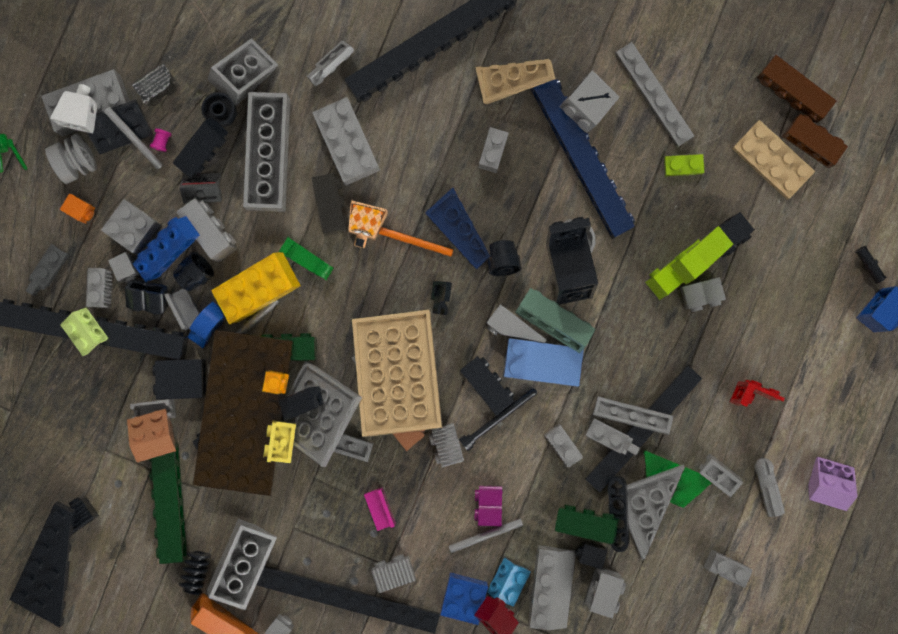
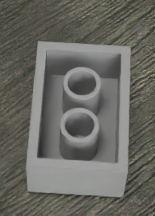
M194 198L176 211L180 218L187 216L200 234L196 240L210 259L221 262L237 250L234 245L237 242L231 234H228L226 231L224 232V224L219 218L217 219L212 215L214 211L208 203H205L203 200L200 202Z

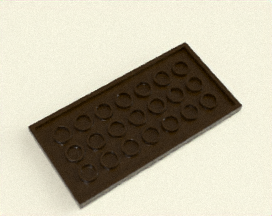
M215 330L193 485L271 496L276 462H267V457H264L265 445H269L270 437H266L267 427L272 425V420L282 422L283 414L278 401L285 398L286 394H274L262 390L266 371L289 374L294 341Z

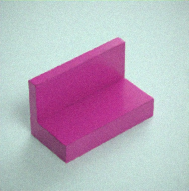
M383 487L365 493L364 496L377 531L389 526L391 528L395 527L396 522Z

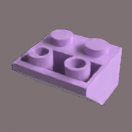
M817 457L808 484L809 500L847 511L857 498L854 468Z

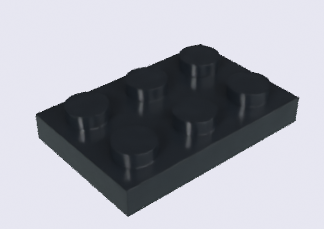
M136 99L111 108L140 140L153 135V131ZM103 111L96 114L93 134L88 133L99 155L132 143Z

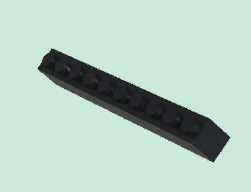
M469 0L345 78L346 85L358 103L361 101L366 102L372 97L373 93L385 90L392 81L397 82L401 80L408 71L413 72L417 70L421 63L433 60L437 53L447 51L454 42L463 41L470 32L479 31L489 20L493 22L505 10L506 12L512 10L516 6L517 0Z
M3 299L0 302V326L70 339L61 327V324L71 314V311L59 309V313L52 312L51 307L40 306V309L33 308L34 304L24 302L20 306L15 305L14 300ZM98 316L96 318V322L108 337L105 342L99 345L185 360L189 338L184 337L183 332L172 331V334L164 333L165 329L153 327V330H147L146 325L134 323V327L127 326L125 321L116 320L115 323L108 322L109 318Z

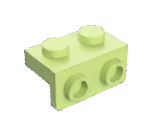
M87 308L72 312L61 324V327L82 356L89 354L98 344L108 339Z

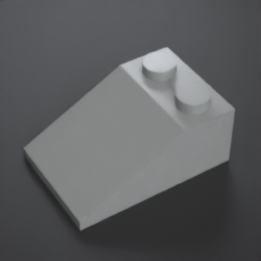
M251 38L212 66L208 81L220 93L228 95L236 106L247 98L248 92H253L278 67V64Z

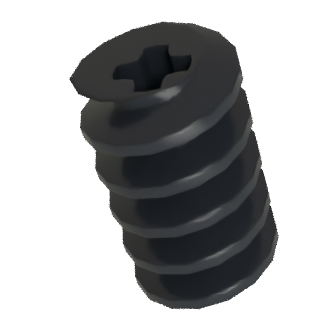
M203 551L187 552L186 555L190 556L191 559L184 562L189 567H183L182 569L187 572V575L180 576L185 582H180L178 585L186 593L200 595L202 594L200 588L204 586L202 581L206 579L204 573L208 571L206 565L210 564L208 558L212 555Z

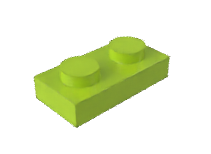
M703 154L665 156V176L704 174Z

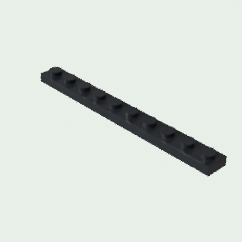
M264 566L256 584L264 588L434 634L440 617L438 612Z

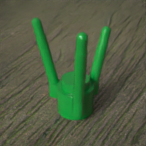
M0 134V172L4 171L1 153L9 151V147L23 169L27 170V166L15 148L13 140L8 139L6 134Z

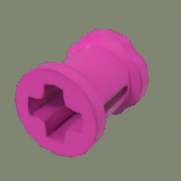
M155 128L154 132L156 134L153 143L149 147L166 152L167 141L172 134Z

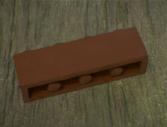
M777 55L768 62L757 76L763 86L770 87L779 98L787 100L792 108L800 110L813 120L812 122L818 123L824 119L837 102V100Z

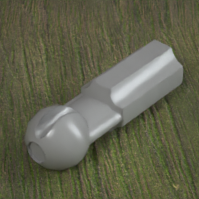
M758 459L754 465V470L758 476L766 514L768 517L780 516L785 511L774 474V465L769 459Z

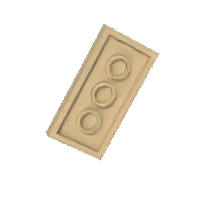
M760 120L732 148L787 200L815 172Z

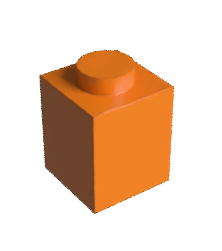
M69 193L60 210L86 224L87 221L92 219L95 207Z

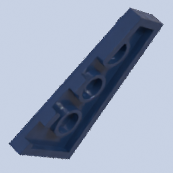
M452 188L428 209L425 214L475 269H478L490 258V255L466 213L463 204L459 200L456 191Z

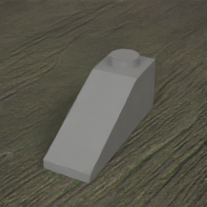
M501 304L486 322L489 325L487 329L494 335L499 333L503 336L540 343L546 341L544 337Z

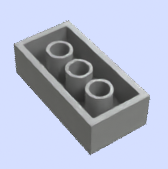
M114 69L41 96L49 119L63 92L76 93L79 84H84L91 88L88 96L97 103L96 114L102 112L107 106L113 108L130 101L122 77ZM50 119L54 132L61 136L79 131L58 126Z
M348 97L312 112L345 186L380 171Z

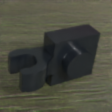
M433 281L431 300L435 301L432 313L447 315L448 307L445 302H450L452 283Z

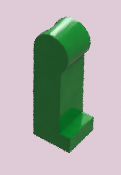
M287 237L279 252H283L292 261L326 281L334 269L289 237Z

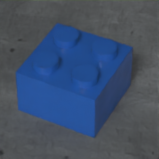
M893 286L879 289L856 318L874 333L893 331L898 326V287Z
M450 572L440 616L479 625V620L474 615L485 600L488 583Z

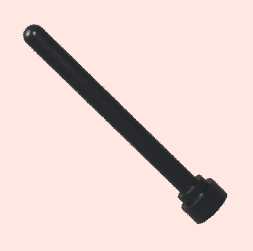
M534 388L529 390L473 434L464 435L458 439L467 452L473 448L477 439L537 394V390Z

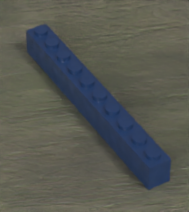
M554 79L530 88L611 239L634 228L635 219L630 212L626 211V203L622 196H618L615 182L608 178L606 174L608 170L603 162L600 163L597 157L599 156L595 146L590 145L588 133L582 130L559 107L567 98V96L564 97L561 91L562 86L559 80Z

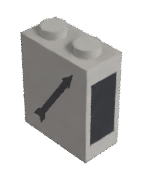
M592 70L559 107L581 129L588 133L601 121L619 99V96Z

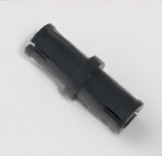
M866 245L855 251L864 264V270L869 272L875 284L887 278L879 267L878 260L873 258Z

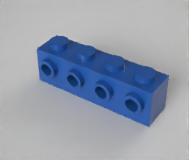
M187 216L171 219L167 223L168 226L157 233L158 237L147 244L148 248L137 255L138 258L133 265L145 282L159 278L200 236Z

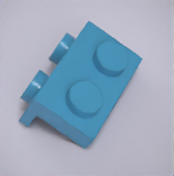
M504 558L490 584L488 593L493 598L498 597L505 604L514 607L531 571Z

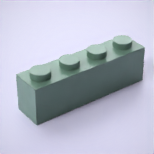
M532 288L529 289L515 311L516 314L578 353H581L587 346L596 330L587 321H582L571 311L563 309L558 303L547 299L541 292Z

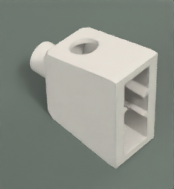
M79 84L76 93L63 92L50 119L58 126L93 134L97 103L88 96L91 88L84 84Z

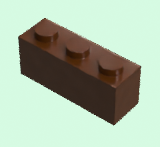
M799 114L793 119L782 137L828 169L835 166L848 146L844 144L841 138L828 133L825 127L818 126L812 122L813 120L809 116Z

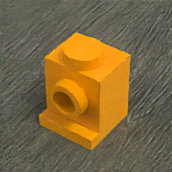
M266 371L262 391L286 394L289 374Z

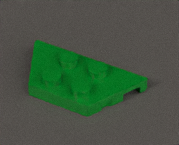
M644 450L643 452L646 478L680 466ZM685 467L670 503L684 508L712 483L700 473Z

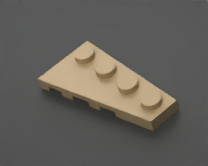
M549 59L526 61L517 64L509 63L508 65L475 67L484 104H490L555 79L552 63Z

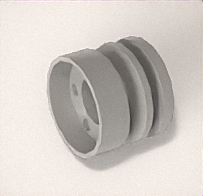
M77 133L72 135L71 139H64L65 147L57 142L45 149L51 167L65 184L79 178L78 170L83 175H87L89 173L88 170L90 172L97 170V164L90 147Z

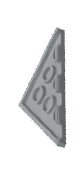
M684 464L627 484L629 529L642 560L646 558L683 473ZM620 487L617 488V493L615 495H619ZM617 500L620 508L622 509L624 507L623 502Z

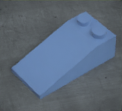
M509 338L503 377L579 387L584 349L581 353H578L568 346Z

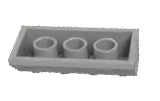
M238 519L208 586V598L246 610L277 537L255 524Z
M537 545L528 619L530 628L543 630L567 628L576 550Z

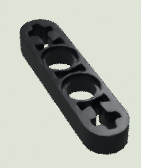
M615 476L608 483L609 514H613L616 519L623 520L625 525L623 528H617L615 542L611 544V547L616 552H624L630 543L627 483L623 477ZM616 481H618L619 485H622L619 489V495H615L617 488L613 486ZM620 500L623 502L624 507L620 510L616 509L613 502ZM619 533H622L621 541L625 542L622 547L619 546V543H616L619 539Z

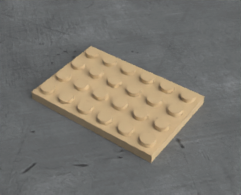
M430 310L352 319L358 394L362 397L359 402L362 436L368 437L442 428Z

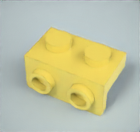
M272 420V425H268L266 437H270L269 445H265L264 457H267V462L291 463L296 423Z

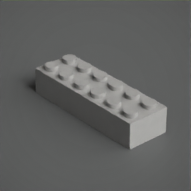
M248 92L243 207L246 210L286 212L290 98L287 93Z

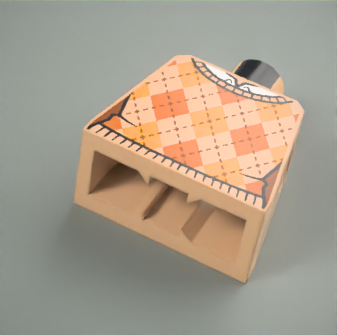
M351 201L349 233L356 235L354 246L365 248L367 238L376 240L388 214L387 209Z

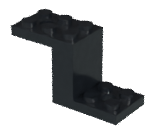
M577 217L572 219L571 222L564 223L563 221H558L549 226L546 247L556 285L554 301L558 305L591 299L598 286V279L588 242V234L591 227L589 218Z

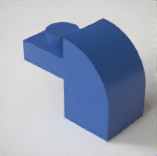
M211 302L201 311L189 328L191 331L188 338L201 348L208 344L213 332L222 326L226 318L220 306Z

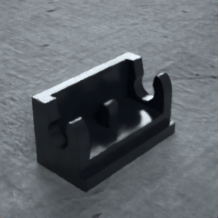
M320 386L308 387L279 400L284 421H289L308 411L319 408L318 404L322 406L324 402Z

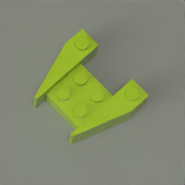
M718 226L701 241L698 239L678 254L661 270L656 268L649 274L651 278L645 283L657 298L661 300L682 283L688 284L695 280L721 257L733 243Z

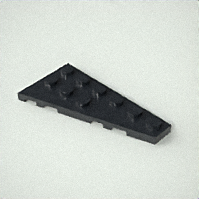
M57 501L51 509L9 600L60 628L64 624L63 610L66 605L64 598L68 585L70 565L68 559L72 546L70 539L73 533L75 510Z

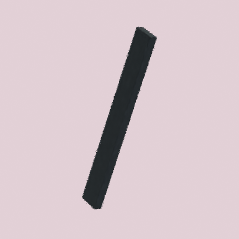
M686 366L648 409L670 415L702 378L693 369ZM632 426L625 434L633 439L632 444L640 448L655 431ZM611 449L587 475L585 480L601 492L634 454L627 451L624 455Z

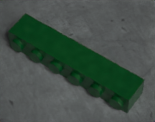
M179 443L175 444L176 451L149 459L152 463L150 480L153 481L154 489L151 491V497L155 501L153 519L156 520L157 528L154 530L155 539H158L156 557L159 559V564L183 562L188 559L186 555L187 544Z

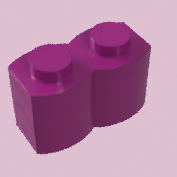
M479 485V490H475V501H479V507L475 509L474 521H478V526H502V486Z

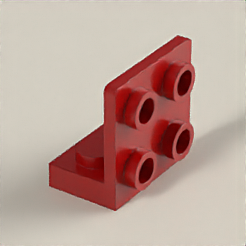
M745 380V382L738 381L729 402L734 405L747 407L748 404L752 403L755 397L754 393L773 401L784 402L785 398L780 396L781 392L775 389L762 388L763 384L757 381Z

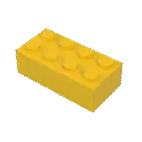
M276 252L211 291L228 323L234 324L241 322L299 288L301 285L284 253Z

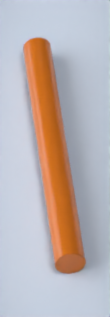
M381 227L379 231L380 235L450 257L453 253V249Z

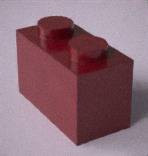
M487 596L474 615L491 634H512L519 623L514 617L515 613L506 608L505 602L498 597L493 599Z

